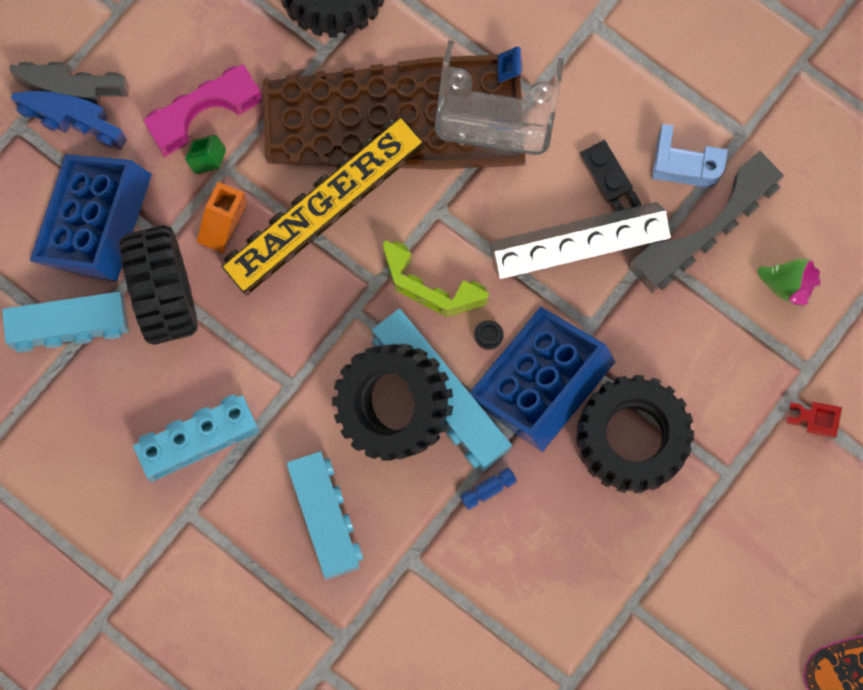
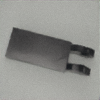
M606 140L580 152L579 156L606 203L611 205L614 212L625 209L618 199L623 195L626 196L632 208L642 205Z

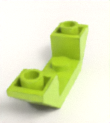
M385 240L383 243V254L395 291L445 317L486 306L489 301L490 293L486 292V288L475 281L468 283L463 280L456 295L451 300L449 299L450 295L436 287L432 290L424 286V282L414 275L408 274V276H405L404 274L411 263V253L408 252L409 248L397 241L391 243Z

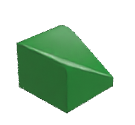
M217 134L193 139L185 161L195 174L217 170L221 166L226 148Z

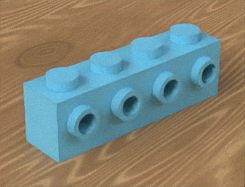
M121 292L2 309L5 343L12 350L15 349V352H29L33 350L34 346L45 345L46 348L61 347L63 342L68 341L84 344L91 342L92 338L104 336V339H117L122 337V333H129L126 302Z
M228 396L220 401V406L211 410L209 407L202 408L193 413V418L185 422L177 420L168 424L165 427L166 430L155 435L152 432L138 439L139 443L133 445V448L147 479L150 482L158 480L259 433L260 431L244 396Z
M320 451L287 462L286 464L325 580L327 581L360 569L358 561L364 559L358 542L354 544L351 542L349 533L354 531L349 514L342 516L339 504L344 503L339 485L332 486L329 476L335 473L330 458L323 459Z

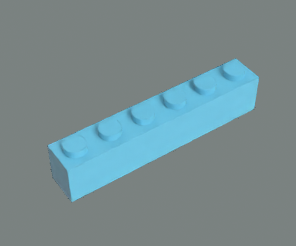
M400 308L372 329L374 339L371 342L374 346L388 344L412 345L413 349L421 348L428 352L427 358H435L440 363L437 369L440 373L446 372L449 378L445 382L446 389L452 388L453 397L448 398V405L453 406L452 415L446 416V421L449 422L445 433L455 446L460 443L467 453L464 454V457L474 469L479 467L484 472L511 450L512 444Z

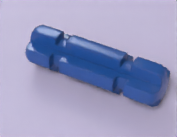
M506 468L498 473V477L494 475L474 487L475 490L472 492L469 489L462 493L460 498L464 506L470 510L479 505L478 501L484 502L502 492L504 486L509 488L514 485L517 480L512 470Z

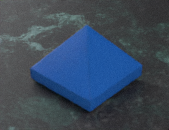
M517 46L498 54L499 82L521 75L523 71L521 47Z

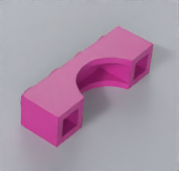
M244 64L238 67L232 66L226 69L222 76L213 81L207 80L201 83L197 90L192 93L176 97L172 104L167 107L151 111L147 118L143 119V122L163 157H166L189 144V126L194 117L203 110L221 107L240 115L260 104L263 100L259 88Z

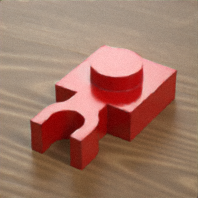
M812 401L810 410L805 409L801 404L790 403V410H797L800 416L797 418L787 417V424L800 425L805 423L808 424L806 433L831 438L837 437L842 407Z

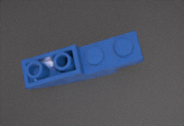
M46 91L17 92L11 96L13 103L17 107L15 110L28 119L34 116L41 120L40 123L51 131L55 132L59 129L66 133L71 126L81 134L91 133L96 136V140L109 148L114 145L121 149L127 140L121 129L106 122L108 117L103 107L71 95Z

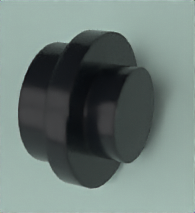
M490 320L481 322L474 332L475 342L485 350L497 348L502 343L504 337L502 327L497 322Z

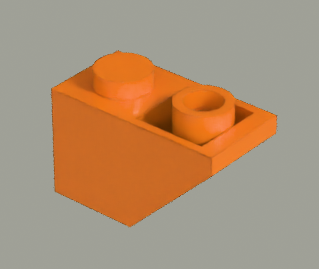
M217 182L204 210L197 238L198 244L224 254L247 205L244 192Z

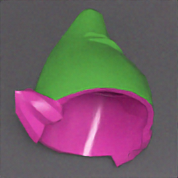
M797 258L774 267L761 266L757 270L760 279L764 281L774 294L798 306L808 304V299L814 287L821 285L819 269L814 266L812 260L806 258Z

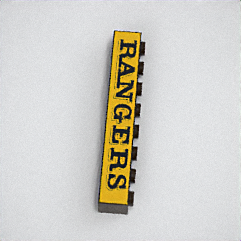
M399 117L396 121L393 118L387 121L380 128L381 133L374 139L369 137L358 146L359 152L351 158L348 155L340 160L335 166L337 168L335 172L329 177L327 174L321 176L313 184L315 188L307 195L302 193L291 202L293 207L284 214L281 211L274 215L268 222L270 224L268 228L262 233L259 230L254 232L247 238V245L240 251L237 249L231 251L223 259L225 263L221 266L222 269L246 297L424 149V142L402 117Z

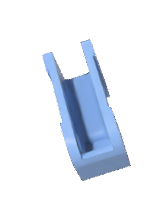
M662 124L658 134L652 179L698 187H712L716 185L724 172L728 149L706 146L702 153L671 148L674 126Z

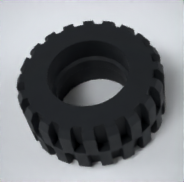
M385 0L281 1L283 7L287 8L288 16L292 21L297 20L298 26L306 31L310 27L312 28L313 35L321 37L322 33H329V38H338L337 33L344 32L345 36L354 34V28L358 27L362 30L367 27L368 18L374 20L377 17L379 7L383 6Z
M161 225L125 234L119 242L121 262L133 311L135 312L144 340L149 344L156 345L192 336L198 330L197 315L187 271L173 229L169 226Z
M408 344L374 346L365 349L363 353H357L351 358V364L344 365L340 371L344 377L343 379L336 380L334 389L338 390V396L332 397V406H337L338 414L334 415L336 424L341 423L344 428L340 433L344 439L351 438L353 440L351 446L357 451L366 450L365 456L373 459L380 457L382 461H392L419 454L440 439L439 433L445 432L449 425V422L446 421V416L452 415L453 406L448 405V398L453 397L452 388L446 389L445 382L449 380L446 372H439L437 368L440 366V363L435 358H427L428 352L421 348L413 349L412 345ZM388 373H394L403 378L410 386L414 395L415 408L412 419L406 427L399 430H393L385 426L377 418L372 406L373 388L378 379Z
M625 375L617 377L616 381L612 383L610 381L606 382L597 392L591 395L578 420L576 444L580 448L581 453L579 456L582 463L588 465V472L593 477L597 476L602 480L601 484L606 487L610 485L616 487L618 492L634 491V494L643 493L645 490L651 489L652 491L659 488L662 484L671 480L684 466L692 450V447H690L691 442L694 440V430L691 429L693 419L691 413H686L684 409L687 404L683 398L677 399L674 392L676 390L668 385L667 388L659 385L661 380L653 377L649 381L644 380V375H634L630 379H627ZM626 408L640 409L650 414L657 421L662 432V442L654 456L644 461H631L619 456L611 448L607 440L606 431L609 420L618 411Z

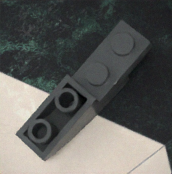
M21 62L19 65H10L9 71L14 79L31 91L71 95L99 106L100 97H129V84L125 75L108 72L104 76H93L90 73L80 72L73 76L68 65H64L61 62H49L47 65Z

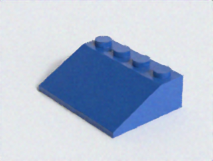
M65 154L29 261L93 279L117 282L122 268L119 242L125 234L133 233L152 174L132 160Z
M540 307L469 393L494 418L518 437L543 452L616 361L606 344Z

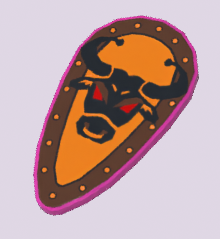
M863 635L833 642L820 647L812 653L804 669V680L807 689L863 690Z

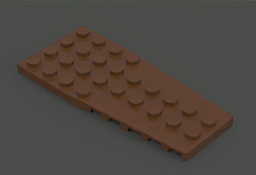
M498 54L432 57L399 61L398 65L383 66V64L370 65V68L354 70V67L343 68L341 72L325 73V71L315 72V75L297 77V74L286 75L287 78L263 79L265 158L268 164L336 166L344 157L349 155L351 158L359 152L358 146L369 137L372 139L377 137L381 133L380 128L392 118L396 121L399 117H402L424 142V149L401 168L459 169L524 166L526 163L520 75L499 82Z

